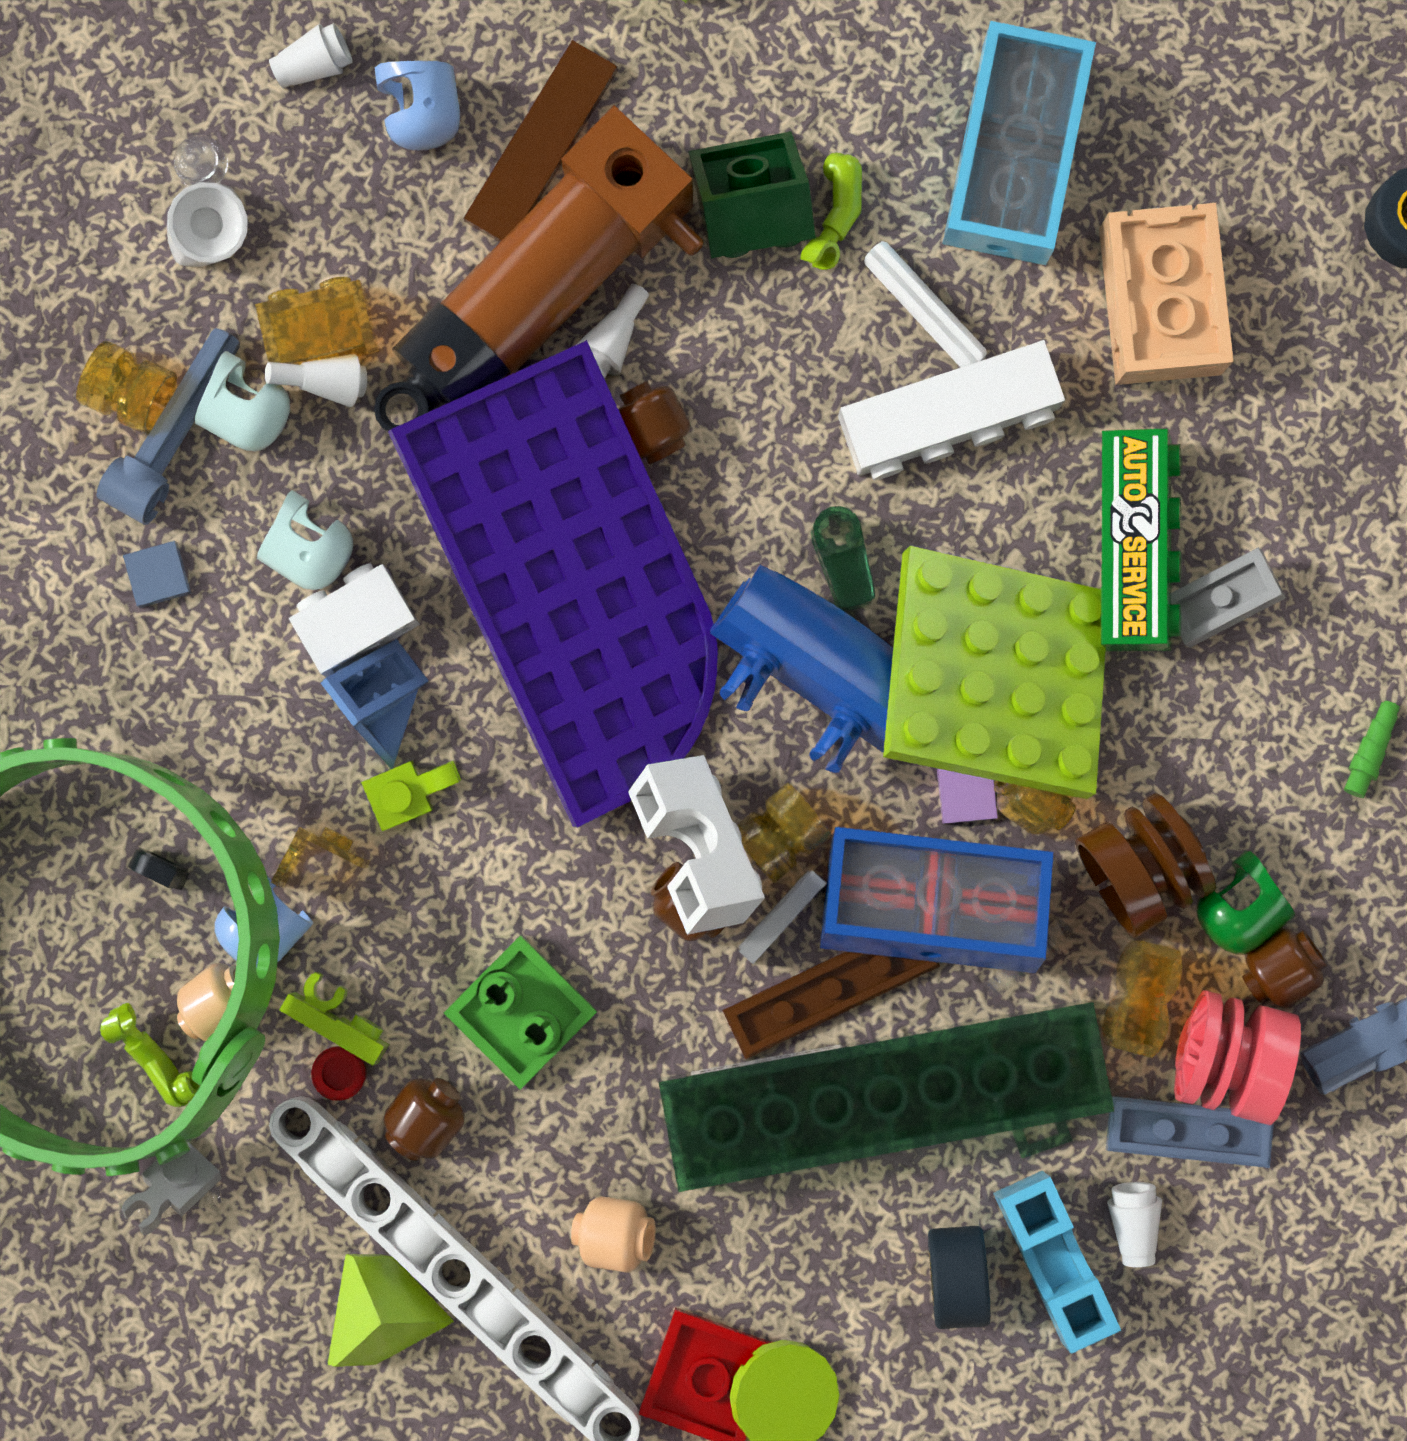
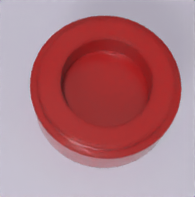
M333 1046L322 1051L317 1056L312 1065L311 1078L314 1087L323 1097L334 1101H342L353 1097L363 1088L367 1078V1067L364 1060L340 1046Z

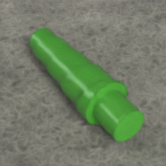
M1390 701L1381 702L1375 719H1372L1367 734L1363 736L1356 754L1354 753L1348 770L1351 773L1344 787V791L1348 794L1364 798L1371 780L1377 781L1379 769L1385 758V751L1398 718L1399 705Z

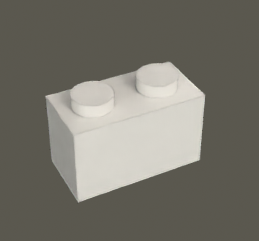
M368 563L351 571L343 578L345 586L329 595L326 594L325 590H321L308 596L297 604L296 607L299 612L289 618L317 669L324 677L332 675L420 625L390 572L383 564L373 568L372 564Z

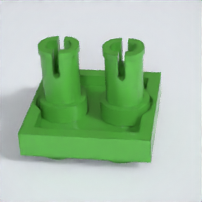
M520 935L444 1014L521 1090L598 1011Z

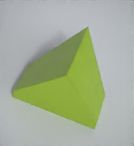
M346 1254L328 1365L334 1367L376 1365L450 1325L454 1321L392 1256L382 1254Z

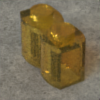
M1131 940L1126 945L1119 957L1116 968L1118 993L1110 1001L1103 1019L1102 1033L1105 1045L1153 1058L1159 1052L1168 1032L1169 1015L1166 1004L1176 993L1182 975V958L1179 950L1138 940Z

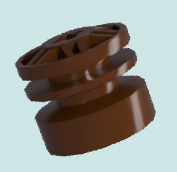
M1156 792L1143 800L1142 805L1145 816L1139 809L1133 806L1125 810L1124 818L1130 835L1128 838H1125L1113 824L1106 821L1075 841L1078 855L1094 885L1098 886L1109 879L1111 885L1098 892L1118 923L1133 938H1137L1166 920L1167 914L1161 897L1162 893H1165L1177 906L1186 909L1193 903L1190 889L1197 896L1204 898L1213 893L1217 888L1206 853L1193 829L1177 813L1174 807L1162 795Z

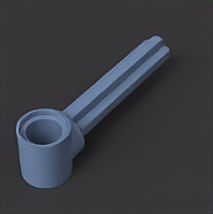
M218 328L212 330L134 458L127 455L125 458L119 457L106 469L97 488L96 496L99 500L143 525L149 524L156 517L158 511L154 510L159 500L164 503L169 492L168 480L162 474L195 422L199 403L216 364L225 351L235 355L240 348V342L233 335Z

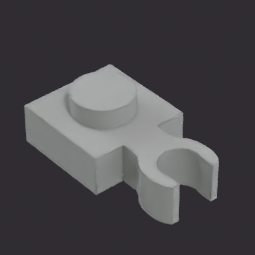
M189 1142L187 1144L190 1151L163 1165H159L158 1160L152 1163L142 1173L143 1180L149 1188L144 1192L130 1196L122 1205V1212L126 1219L140 1208H147L151 1211L148 1218L138 1225L143 1235L150 1234L158 1227L163 1212L169 1207L182 1217L222 1179L220 1171Z

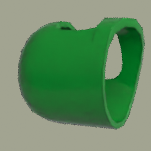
M1247 850L1232 862L1236 871L1233 881L1219 893L1214 891L1204 898L1199 897L1196 905L1197 918L1205 933L1216 945L1235 955H1245L1253 952L1295 917L1292 906L1276 886L1261 861L1254 853ZM1249 875L1260 888L1259 897L1245 909L1236 910L1221 896Z

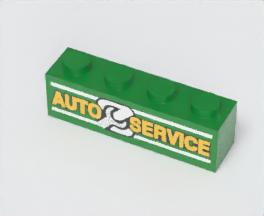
M1168 428L1102 431L1101 645L1106 648V651H1171V637L1181 636V605L1171 604V583H1181V551H1171V530H1181V498L1171 497V477L1181 476L1182 457L1181 444H1172Z

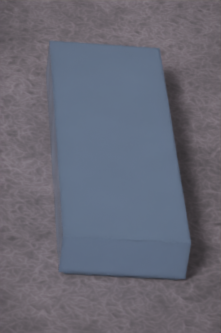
M1110 1096L1106 1150L1270 1168L1274 1123L1270 1126L1231 1115L1230 1108L1217 1107L1214 1111L1204 1108L1202 1105Z

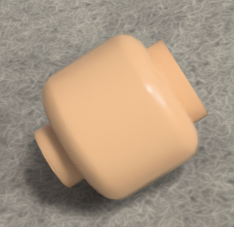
M211 964L179 990L177 994V1006L179 1009L177 1020L182 1030L193 1039L200 1038L206 1042L214 1033L226 1010L235 981L236 965Z
M599 1196L589 1202L584 1213L578 1212L575 1215L571 1229V1241L573 1245L579 1246L580 1256L585 1265L593 1268L629 1273L635 1270L641 1261L647 1262L649 1260L655 1242L654 1218L648 1217L645 1207L636 1201Z

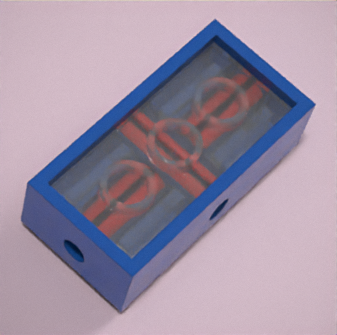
M835 827L829 851L820 948L1036 973L1046 959L1054 852Z

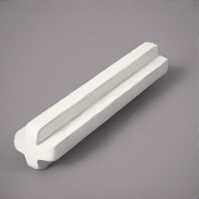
M880 242L867 253L864 260L865 265L960 367L982 361L987 354L985 347L887 242Z

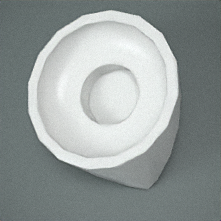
M199 182L188 186L173 199L168 211V244L174 260L179 265L200 267L227 259L242 246L247 234V214L235 191L223 184Z

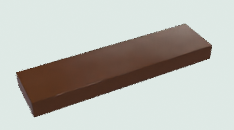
M574 40L571 41L463 218L465 223L499 243L537 205L562 164L561 158L571 149L617 74L618 66Z
M845 951L722 1011L746 1060L940 967V964L933 961Z

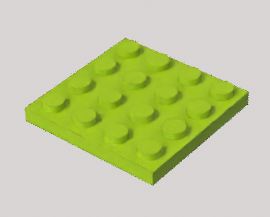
M909 546L902 553L883 757L1082 799H1089L1095 795L1097 789L1106 648L1101 645V589Z

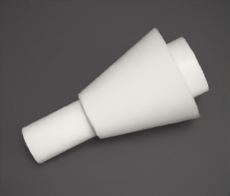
M631 284L617 308L605 316L577 343L579 344L587 340L604 378L607 374L612 376L620 375L634 327L633 321L649 296L648 292L637 284Z
M356 354L302 362L301 365L268 362L265 368V381L268 384L299 386L301 390L347 407H352L357 397L362 398L365 394L367 370L365 366L360 365Z

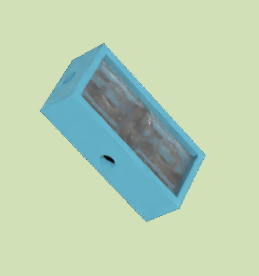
M990 21L983 43L942 244L1041 265L1047 264L1055 248L1096 42Z

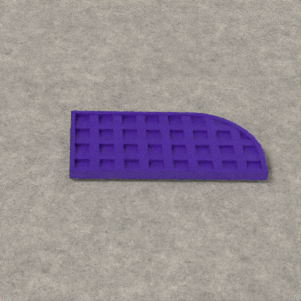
M586 340L388 431L572 826L577 828L632 801L628 791L648 764L685 758L698 738L708 716L715 692L718 663L717 640L715 636L710 634V629L714 625L711 612Z

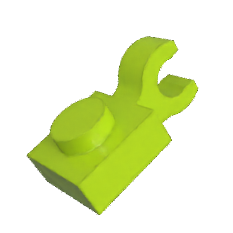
M412 760L366 779L361 784L383 832L432 811L433 808L427 795L452 786L462 779L454 760L420 775Z

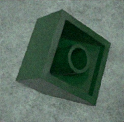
M791 131L688 151L711 259L722 256L736 258L747 254L749 251L774 246L788 248L799 244L801 241L816 238L809 181Z

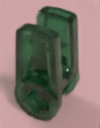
M842 506L829 507L823 510L815 519L811 530V542L835 605L843 611L857 609L869 604L875 598V589L861 523L857 515L850 509ZM829 520H836L838 527H848L850 532L843 538L842 546H836L833 538H823L822 533L827 530Z

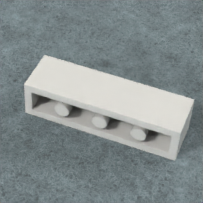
M1042 340L841 407L838 418L858 477L871 473L873 480H880L903 471L901 463L903 461L922 456L924 463L938 461L954 453L952 447L954 444L972 439L975 447L982 446L1004 437L1002 428L1020 422L1023 423L1025 430L1045 425L1055 420L1053 411L1060 409L1065 402V398L1045 341Z

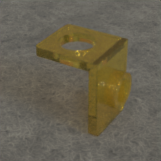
M299 827L271 883L278 887L286 886L309 841L361 868H367L371 861L350 851L354 841L330 828L325 827L321 835L307 828Z

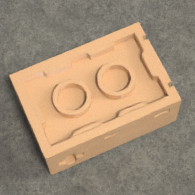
M1216 203L1197 204L1194 210H1192V205L1133 210L1130 216H1128L1127 211L1108 213L1099 228L1115 385L1222 375L1234 361Z

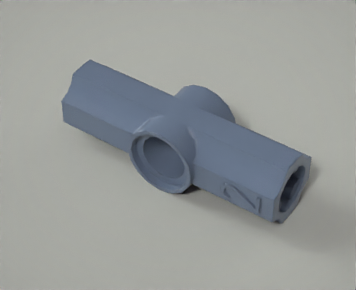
M1407 997L1396 1003L1391 1001L1376 1006L1377 1013L1362 1020H1358L1355 1017L1349 1021V1027L1299 1052L1302 1064L1320 1094L1326 1095L1329 1092H1334L1341 1086L1353 1082L1372 1070L1380 1072L1407 1060Z

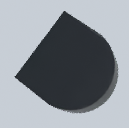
M143 848L135 850L127 866L167 888L177 890L183 889L190 874L188 869Z

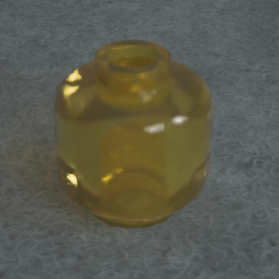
M995 781L994 791L997 793V808L1003 815L1029 834H1044L1052 828L1056 830L1063 828L1070 821L1076 810V804L1072 802L1074 798L1072 796Z

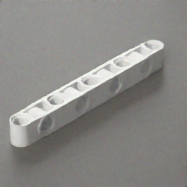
M299 1096L291 1098L275 1108L269 1123L270 1132L274 1140L299 1163L303 1171L556 1413L574 1425L590 1441L638 1440L641 1424L639 1409L614 1384L611 1377L597 1363L592 1367L591 1364L594 1360L518 1288L513 1292L512 1289L515 1285L439 1213L434 1217L433 1214L436 1210L361 1139L356 1143L354 1140L358 1136L346 1125L337 1121L318 1102L309 1097ZM294 1107L301 1108L309 1115L311 1127L306 1136H295L287 1129L285 1118L289 1109ZM377 1183L386 1187L391 1198L390 1206L387 1210L375 1211L367 1206L363 1196L367 1184ZM451 1259L463 1261L470 1269V1281L461 1286L451 1285L443 1277V1263ZM532 1335L541 1336L549 1343L551 1354L541 1361L530 1360L522 1352V1340ZM620 1412L630 1420L631 1428L622 1436H611L603 1430L600 1422L601 1419L608 1413Z

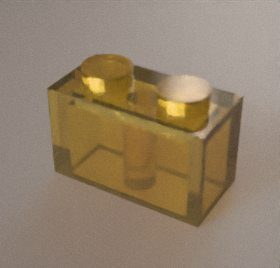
M335 277L319 284L320 289L300 294L297 289L279 290L267 296L268 301L255 304L268 362L301 365L302 362L356 354L359 357L380 352L366 290L361 281H351L350 277Z

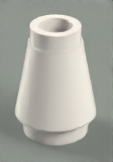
M334 23L326 27L318 24L278 53L277 56L269 59L273 74L283 89L291 85L294 86L342 74V67L353 62L349 48L340 30Z
M1127 1182L1113 1186L1112 1198L1107 1201L1120 1253L1122 1254L1123 1265L1128 1267H1147L1155 1264L1162 1199L1156 1196V1186L1146 1182Z

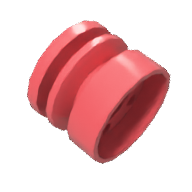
M1203 990L1198 996L1180 1035L1175 1060V1099L1193 1105L1200 1097L1202 1107L1215 1111L1221 1104L1227 1090L1230 1089L1229 1106L1231 1115L1271 1126L1278 1119L1292 1086L1301 1042L1299 1016L1259 1005L1251 1014L1246 1026H1244L1245 1015L1242 1000L1230 997L1223 1005L1221 994Z

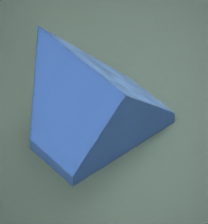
M397 639L333 673L321 682V685L353 727L389 768L393 769L418 689L428 682V679Z

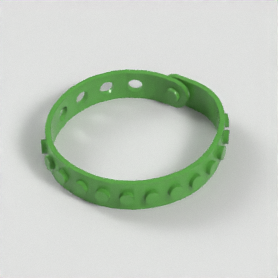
M76 738L43 740L44 749L25 751L23 747H18L0 753V797L20 782L44 771L62 766L95 764L127 775L165 797L187 816L210 845L220 863L236 910L239 942L235 981L220 1022L214 1033L202 1046L199 1058L194 1066L192 1080L200 1085V1087L180 1116L162 1133L134 1147H101L57 1136L30 1124L0 1104V1147H2V1151L6 1155L22 1161L35 1160L52 1164L51 1170L64 1174L82 1175L85 1174L86 1168L105 1167L106 1176L140 1172L139 1160L156 1156L159 1165H163L189 1152L190 1148L187 1143L199 1137L218 1120L234 1099L259 1058L265 1044V1035L258 1031L257 1028L267 1010L276 981L280 942L277 907L265 867L253 844L226 809L203 789L169 769L150 761L113 752L77 748Z

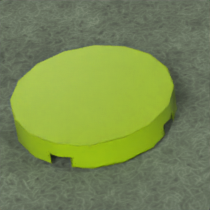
M779 1340L759 1347L752 1353L754 1356L747 1361L745 1366H740L733 1379L730 1402L733 1418L750 1441L818 1440L825 1434L836 1415L840 1395L835 1372L825 1357L803 1342Z

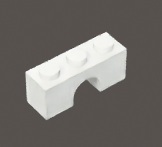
M701 755L648 764L628 791L647 839L660 836L676 837L685 842L692 849L696 859L687 860L667 886L687 935L744 923L765 898L762 892V882L759 874L750 864L742 845L740 830L729 815L721 796L720 783L711 773L705 756Z

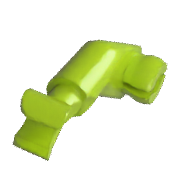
M838 152L827 156L823 165L824 176L833 182V207L822 224L824 229L820 236L808 242L802 250L800 257L801 260L812 263V267L821 270H828L836 266L840 257V249L837 242L838 240H844L862 211V166L854 156Z
M125 1003L111 1010L108 1017L101 1023L100 1032L102 1037L112 1044L120 1040L126 1044L124 1049L144 1069L166 1104L173 1107L186 1106L200 1087V1085L192 1080V1071H185L179 1074L175 1065L159 1045L145 1031L140 1032L136 1028V1014L132 1005Z

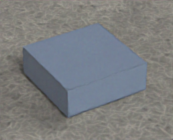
M176 541L123 555L137 607L142 608L191 594Z

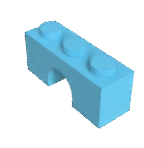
M1039 1171L994 1192L995 1199L1057 1334L1066 1349L1072 1354L1121 1331L1098 1279L1092 1273L1072 1231L1074 1226L1051 1177L1044 1171Z

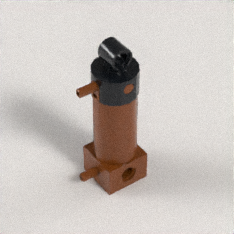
M615 105L561 158L564 177L441 303L437 302L392 348L395 355L409 370V375L402 382L392 383L382 389L376 398L374 406L376 420L388 438H390L388 431L399 426L391 422V413L398 404L410 402L417 405V418L515 373L633 251L643 259L666 234L689 256H694L702 248L704 240L682 220L693 207V179ZM629 181L636 183L635 185L628 187L621 186L622 183Z

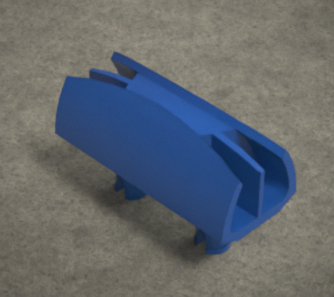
M760 565L752 578H748L746 582L743 581L710 629V634L743 657L727 683L722 686L719 692L721 697L726 700L744 682L745 687L736 708L742 711H749L753 701L771 675L831 716V722L816 746L809 753L810 758L815 762L834 745L825 770L833 773L840 772L843 762L859 737L881 752H884L893 647L831 602L788 577Z

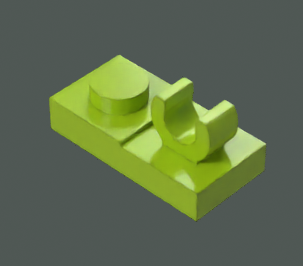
M315 972L305 982V997L297 992L287 995L279 1011L372 1066L380 1062L390 1045L380 1039L384 1031L380 1026L358 1014H355L352 1021H349L344 1017L339 1018L329 1012V1010L338 1008L343 1004L347 997V988L339 986L330 1000H323L317 994V985L322 980L323 974Z

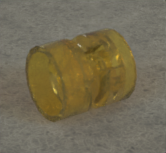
M104 340L93 351L85 364L78 382L76 399L79 404L102 415H110L115 411L119 423L144 435H148L164 410L152 403L154 401L166 407L176 390L177 374L150 360H145L138 364L134 352L111 341Z
M789 782L765 801L766 811L763 814L751 812L737 824L741 833L744 850L773 884L797 865L796 855L799 852L810 854L832 836L824 822Z

